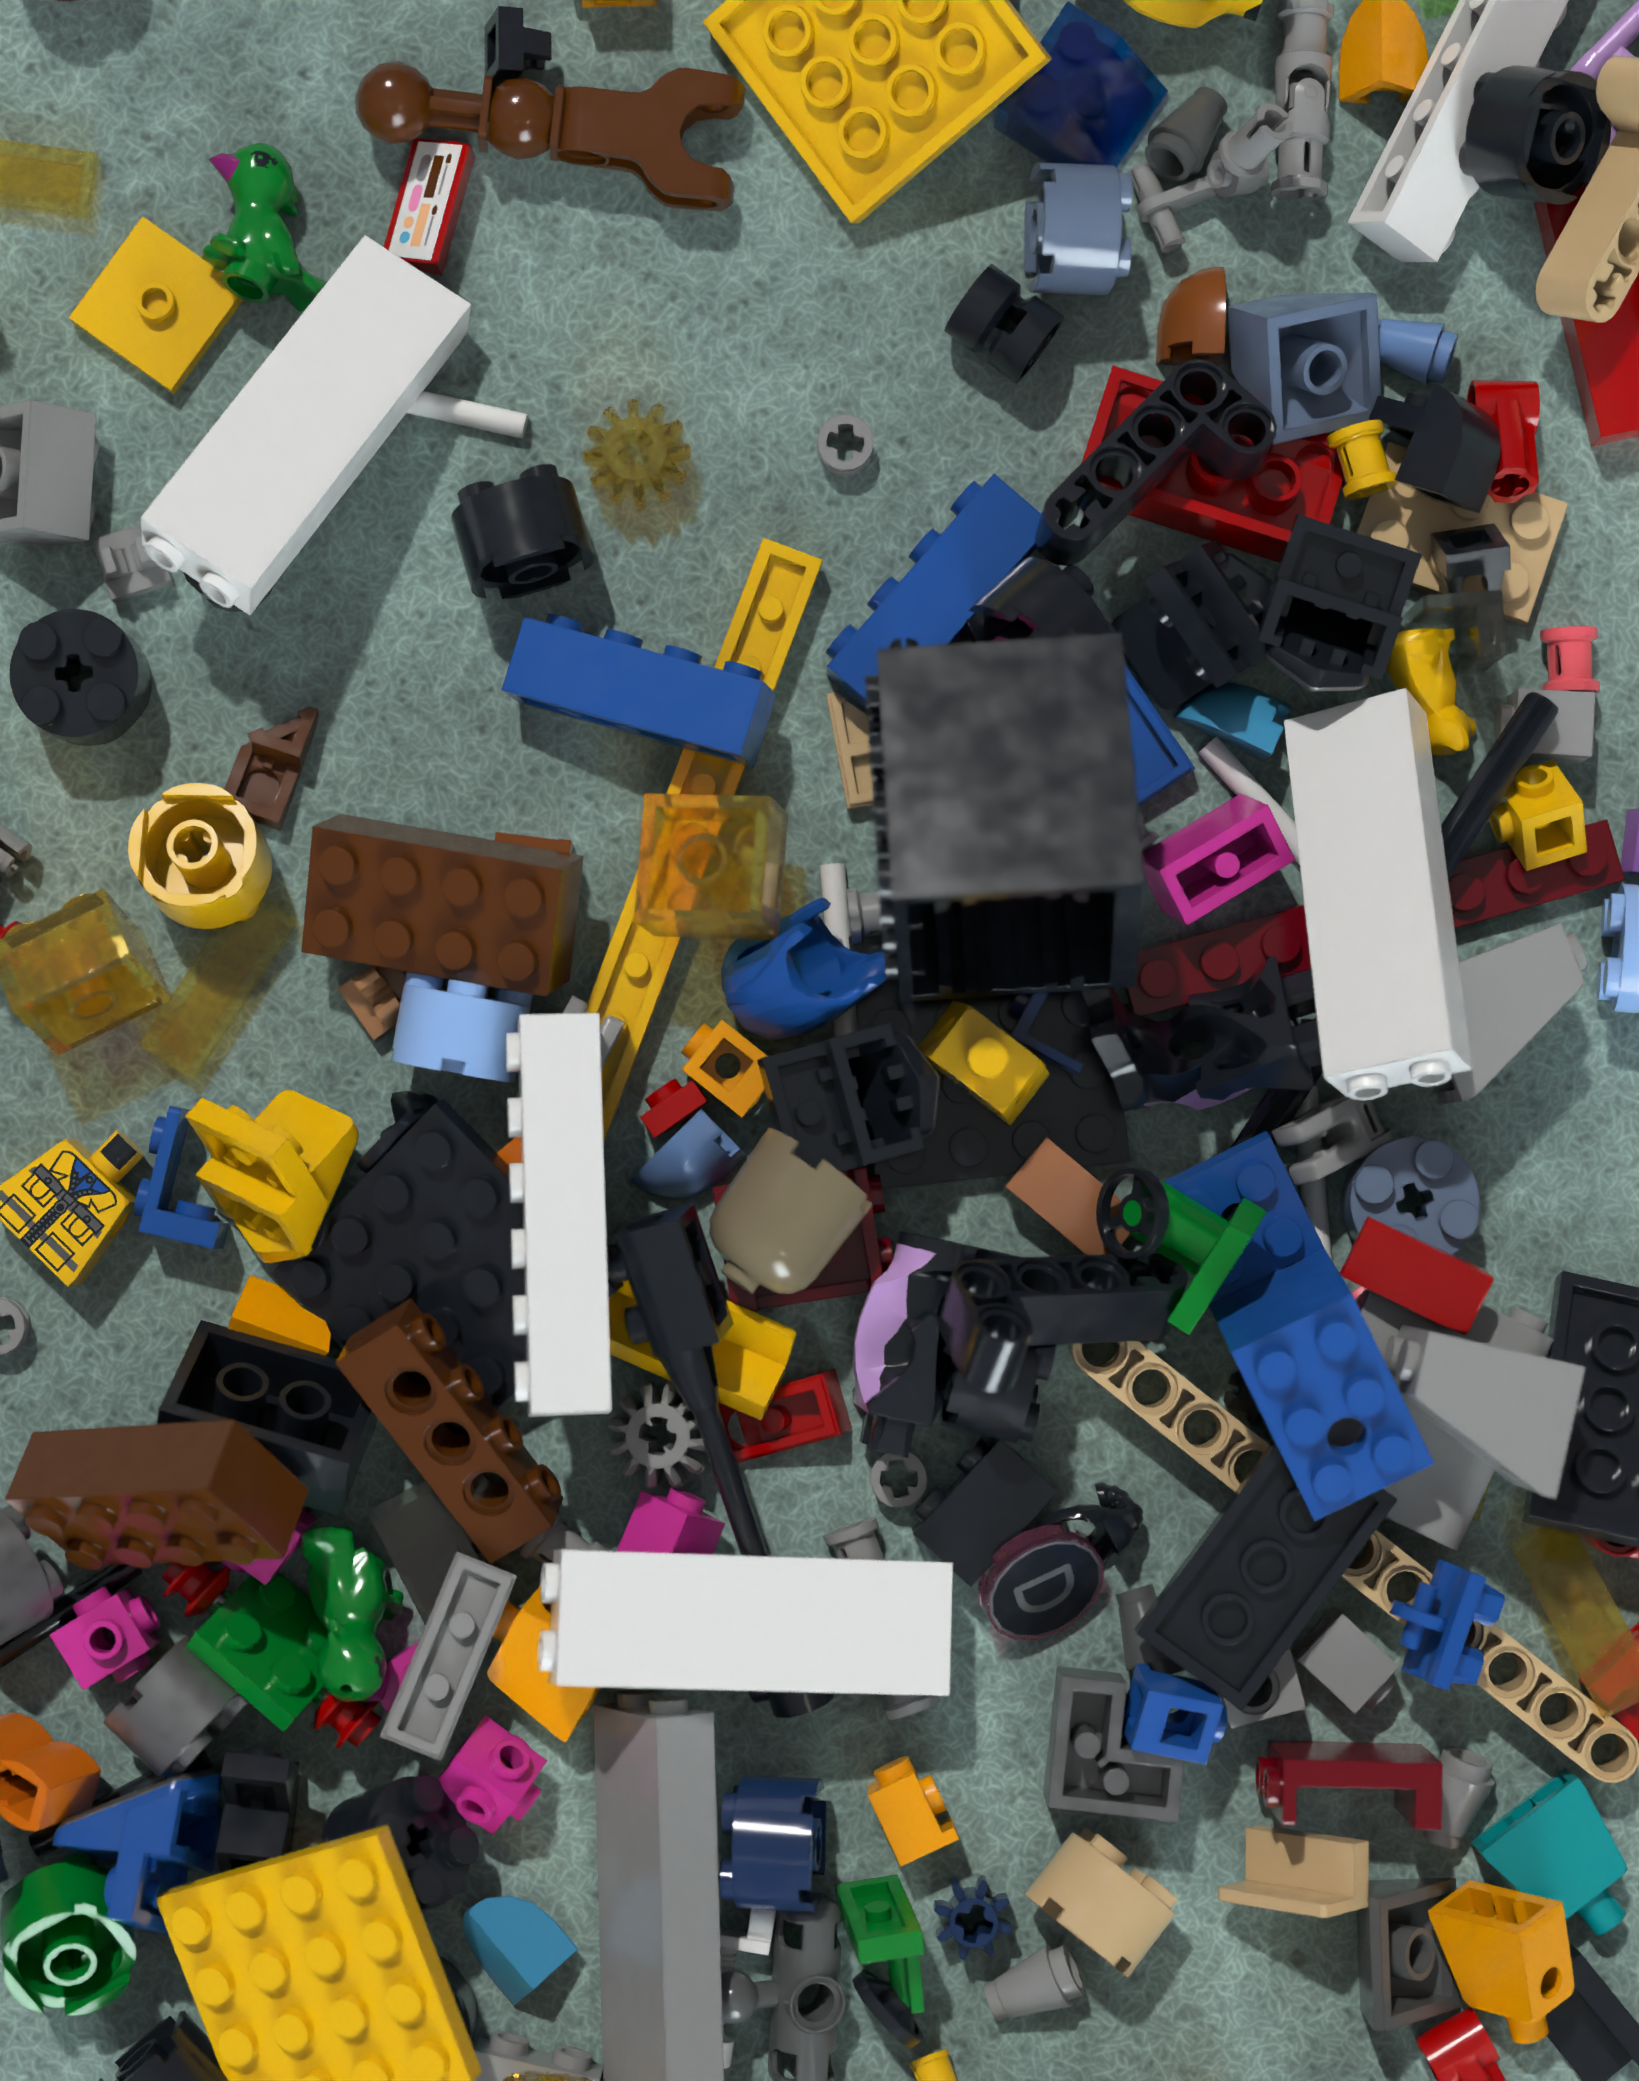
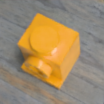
M722 1019L714 1029L704 1023L681 1051L689 1059L682 1068V1071L742 1119H744L764 1094L765 1088L757 1060L767 1057V1055ZM725 1054H732L740 1061L739 1073L729 1079L719 1076L716 1071L717 1060Z
M908 1756L890 1761L873 1772L877 1781L867 1785V1796L900 1867L959 1840L957 1827L952 1817L941 1822L937 1817L938 1814L946 1811L947 1808L931 1774L920 1779Z

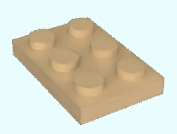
M1388 442L1384 448L1390 471H1395L1397 475L1407 448ZM1399 483L1387 491L1367 497L1355 533L1421 553L1422 556L1411 587L1525 625L1529 621L1568 503L1537 492L1521 497L1516 503L1494 502L1493 498L1487 494L1480 513L1434 501ZM1494 523L1510 545L1511 570L1504 571L1500 591L1495 595L1488 596L1482 587V575L1468 576L1463 583V600H1453L1444 586L1437 563L1432 557L1431 533Z

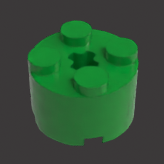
M73 1854L63 1859L61 1863L37 1869L21 1879L15 1886L8 1889L2 1897L1 1943L3 1978L11 1995L21 2005L32 2011L44 2014L43 2006L65 2008V2016L88 2014L113 2002L124 1992L130 1982V1972L134 1963H136L135 1930L132 1926L107 1918L109 1907L105 1903L104 1889L110 1871L97 1866L95 1860L90 1856Z

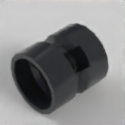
M990 264L964 295L947 322L944 331L972 352L981 349L988 351L987 363L1017 384L1028 373L1062 324L1064 316L1036 295L1023 299L1020 296L1021 285L995 265ZM1008 318L1017 326L1011 335L1006 331L1000 330Z

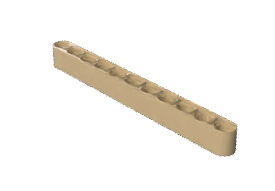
M1115 1342L1114 1355L1109 1361L1100 1365L1090 1364L1086 1361L1082 1353V1343L1069 1344L1068 1350L1071 1359L1079 1369L1234 1492L1241 1484L1234 1474V1464L1238 1456L1249 1450H1258L1263 1454L1268 1448L1269 1444L1141 1342ZM1154 1369L1164 1376L1166 1383L1165 1392L1156 1403L1149 1405L1141 1404L1134 1398L1132 1391L1133 1382L1142 1371ZM1200 1409L1210 1411L1216 1422L1212 1438L1202 1444L1189 1443L1183 1433V1425L1187 1416ZM1375 1530L1366 1542V1550L1363 1556L1357 1562L1351 1563L1341 1577L1405 1627L1407 1620L1389 1613L1393 1604L1389 1601L1386 1593L1390 1578L1402 1571L1412 1572L1416 1580V1591L1412 1598L1404 1602L1412 1605L1420 1582L1430 1585L1433 1574L1379 1531ZM1472 1621L1465 1644L1483 1651L1484 1664L1476 1683L1480 1688L1596 1779L1607 1783H1617L1626 1780L1635 1772L1639 1764V1744L1627 1728L1496 1624L1488 1626ZM1504 1652L1513 1653L1517 1661V1670L1514 1676L1508 1682L1502 1684L1492 1683L1489 1677V1665L1492 1659ZM1563 1693L1567 1700V1711L1564 1717L1552 1724L1543 1723L1540 1717V1706L1543 1700L1551 1694ZM1607 1733L1615 1734L1618 1742L1615 1756L1609 1762L1603 1764L1593 1763L1591 1747L1594 1741L1601 1735Z

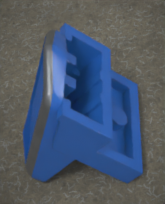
M212 1768L175 1775L71 1816L58 1826L54 1834L53 1846L73 1854L90 1856L94 1860L117 1862L116 1867H113L107 1876L104 1889L105 1903L109 1907L108 1919L152 1934L169 1935L157 1905V1897L167 1888L186 1883L188 1871L213 1873L222 1819V1808L218 1806L222 1787L221 1769Z

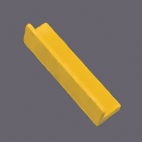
M629 1281L622 1282L624 1285L608 1300L610 1355L672 1381L660 1359L653 1355L649 1341L634 1344L627 1332L624 1311L627 1306L634 1305L636 1302ZM726 1300L734 1324L720 1343L711 1345L719 1388V1403L762 1420L785 1374L797 1332L788 1326Z

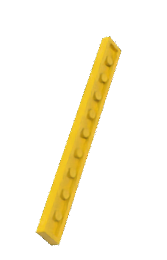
M763 538L714 668L723 670L726 661L755 668L762 672L760 680L764 681L775 692L821 570L823 560ZM683 748L587 1002L588 1013H599L600 1026L607 1016H614L625 1022V1026L601 1071L603 1145L746 765Z

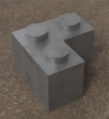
M1057 1666L1043 1796L1049 1808L1178 1822L1185 1760L1131 1750L1127 1739L1121 1738L1127 1683L1121 1673Z

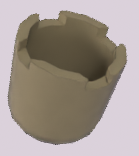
M773 1128L767 1129L716 1204L709 1223V1234L714 1248L727 1260L721 1272L751 1294L759 1285L781 1294H793L804 1290L817 1278L873 1206L871 1202L866 1200L867 1194L824 1159L814 1169L792 1153L799 1143Z

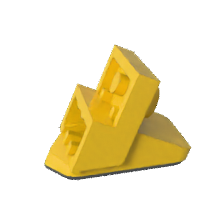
M293 1090L280 1092L255 1120L237 1106L231 1105L228 1109H225L201 1098L185 1117L212 1156L195 1174L222 1215L234 1220L242 1235L263 1263L295 1260L307 1256L313 1250L312 1246L358 1143L359 1131L352 1118Z

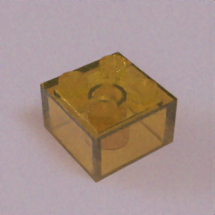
M644 793L634 922L653 936L774 940L779 936L788 813L771 796Z
M104 888L95 893L78 895L66 902L63 909L36 922L19 924L11 928L4 938L0 939V982L11 1010L57 1056L173 1000L145 935Z

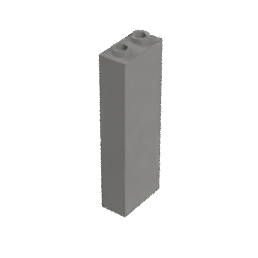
M647 1689L618 1692V1702L593 1705L603 2081H724L714 1712L688 1707L687 1697H656L655 1690Z

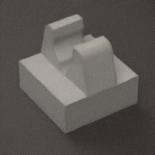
M141 524L92 540L110 599L114 603L175 584L172 573L156 564L146 553L145 547L142 545Z

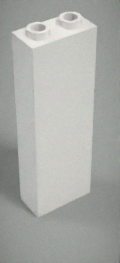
M364 235L141 516L142 545L145 547L148 556L162 568L170 572H176L179 569L198 581L202 591L217 604L226 608L235 605L248 615H251L458 347L468 331L471 304Z
M1406 688L1284 720L1324 1078L1345 1097L1356 1100H1370L1384 1096L1390 1087L1409 1083L1419 1086L1439 1085L1449 1081L1454 1073L1472 1070L1427 713Z
M554 1550L553 1563H543L541 1572V1602L551 1603L550 1630H541L539 1634L538 1669L539 1671H548V1684L555 1686L949 1696L953 1563Z

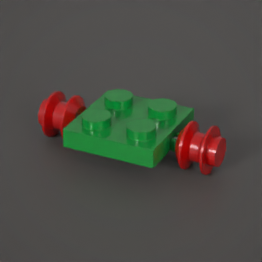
M205 1562L200 1566H186L180 1563H172L161 1577L169 1584V1587L162 1595L164 1599L177 1593L188 1601L184 1613L186 1618L204 1614L213 1605L210 1609L213 1615L195 1632L185 1646L281 1731L284 1732L311 1701L316 1705L320 1701L323 1702L314 1713L313 1729L316 1731L330 1725L339 1733L335 1747L337 1750L346 1740L357 1748L382 1719L373 1711L379 1701L367 1703L363 1701L345 1702L336 1699L327 1692L317 1672L320 1647L328 1638L329 1632L319 1621L310 1598L280 1572L266 1585L250 1575L233 1594L228 1590L221 1596L229 1585L230 1568L227 1566L213 1571Z

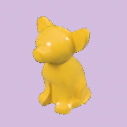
M1419 628L1398 632L1386 668L1396 689L1406 688L1427 713L1432 755L1448 756L1456 754L1458 751H1466L1469 747L1470 737L1476 734V723L1473 718L1466 716L1463 710L1455 706L1458 681L1448 653L1451 642L1457 638L1455 629Z

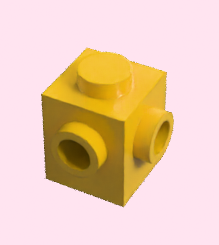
M1554 760L1523 767L1489 817L1490 826L1496 840L1499 843L1507 842L1526 871L1586 853L1583 801Z

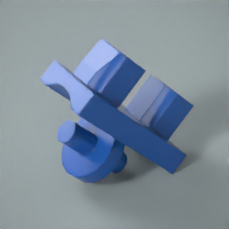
M1438 1559L1430 1585L1420 1582L1413 1604L1410 1605L1394 1600L1389 1612L1407 1620L1399 1642L1400 1645L1408 1647L1401 1670L1425 1680L1426 1683L1448 1691L1451 1683L1476 1684L1484 1664L1483 1651L1466 1645L1465 1641L1472 1621L1492 1626L1498 1621L1505 1602V1596L1485 1583L1486 1577L1456 1564Z

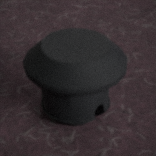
M1238 1370L1232 1373L1228 1384L1238 1387L1239 1391L1237 1393L1225 1391L1223 1402L1227 1408L1247 1413L1250 1425L1261 1422L1264 1418L1241 1372Z

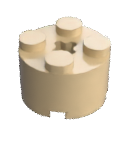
M1085 1827L1079 1836L1073 1832L1069 1835L1024 1895L1128 1978L1175 1916L1171 1909L1179 1899L1152 1877L1146 1876L1135 1867L1128 1875L1121 1869L1128 1858L1099 1834L1095 1835Z

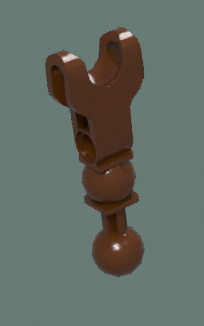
M396 61L379 64L363 77L355 95L356 114L363 128L375 138L390 144L410 142L421 135L428 127L478 133L480 152L488 153L490 143L502 154L521 160L538 157L550 149V160L563 161L574 165L633 173L642 181L647 192L663 206L680 209L723 211L731 206L734 200L735 188L730 175L723 168L693 160L682 147L681 139L684 132L697 121L709 119L730 120L736 117L744 105L746 89L736 77L692 68H677L661 76L651 88L642 92L556 85L554 95L543 84L526 77L506 80L494 88L493 76H485L483 93L476 94L432 88L428 79L416 68Z

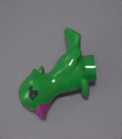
M266 143L251 144L240 148L233 154L220 153L210 158L209 161L227 182L235 203V214L228 228L227 235L219 233L218 236H213L209 242L211 245H206L203 249L202 259L210 262L215 270H224L221 276L222 284L232 294L252 303H265L270 295L281 296L284 294L296 310L300 312L306 310L327 282L308 273L298 261L289 229L279 215L281 210L291 216H297L298 214L294 204L298 203L300 198L294 187L292 168L289 162L278 149Z
M349 1526L313 1527L302 1534V1541L299 1545L300 1552L311 1565L307 1571L311 1604L319 1621L329 1632L328 1638L320 1647L317 1672L327 1692L336 1699L345 1702L380 1701L384 1698V1677L387 1666L381 1643L377 1639V1630L383 1619L391 1620L395 1615L403 1612L404 1595L399 1590L387 1589L385 1581L387 1571L383 1560L364 1547L356 1549Z

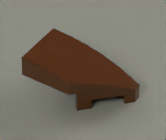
M312 707L304 708L298 711V716L266 731L261 727L247 734L249 743L241 746L224 790L245 806L256 823L281 831L319 719L318 709Z

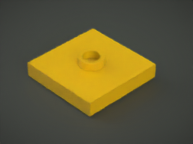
M142 216L68 318L76 326L175 395L240 306L243 299L235 296L225 288L221 281L223 274L221 271L215 270L210 263L203 260Z

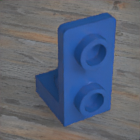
M169 1106L166 1117H157L150 1137L149 1153L156 1154L157 1157L151 1180L143 1178L136 1194L134 1215L142 1217L138 1231L210 1249L224 1248L229 1223L213 1220L216 1208L178 1199L176 1210L168 1209L189 1125L185 1115L190 1111V1109Z

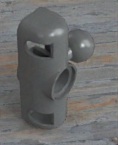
M824 1894L821 1896L817 1912L776 1910L772 1980L753 1982L743 1972L727 1971L721 1974L722 2022L737 2024L747 2020L756 2008L771 2007L768 2073L773 2081H834L835 2078L831 2066V2053L837 2047L838 2022L843 2016L846 2005L845 1994L840 1986L841 1944L837 1936V1923H840L843 1918L839 1906ZM784 1920L802 1925L801 1949L792 1948L785 1944L783 1937ZM819 1983L818 1996L814 2002L806 2007L798 2008V1998L803 1989L811 1984ZM778 2050L796 2055L795 2079L786 2078L779 2074L777 2068Z

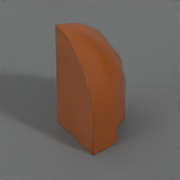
M1224 267L1205 268L1181 280L1164 301L1157 326L1156 364L1181 365L1189 360L1201 359L1210 361L1217 366L1219 365L1225 351L1226 275Z

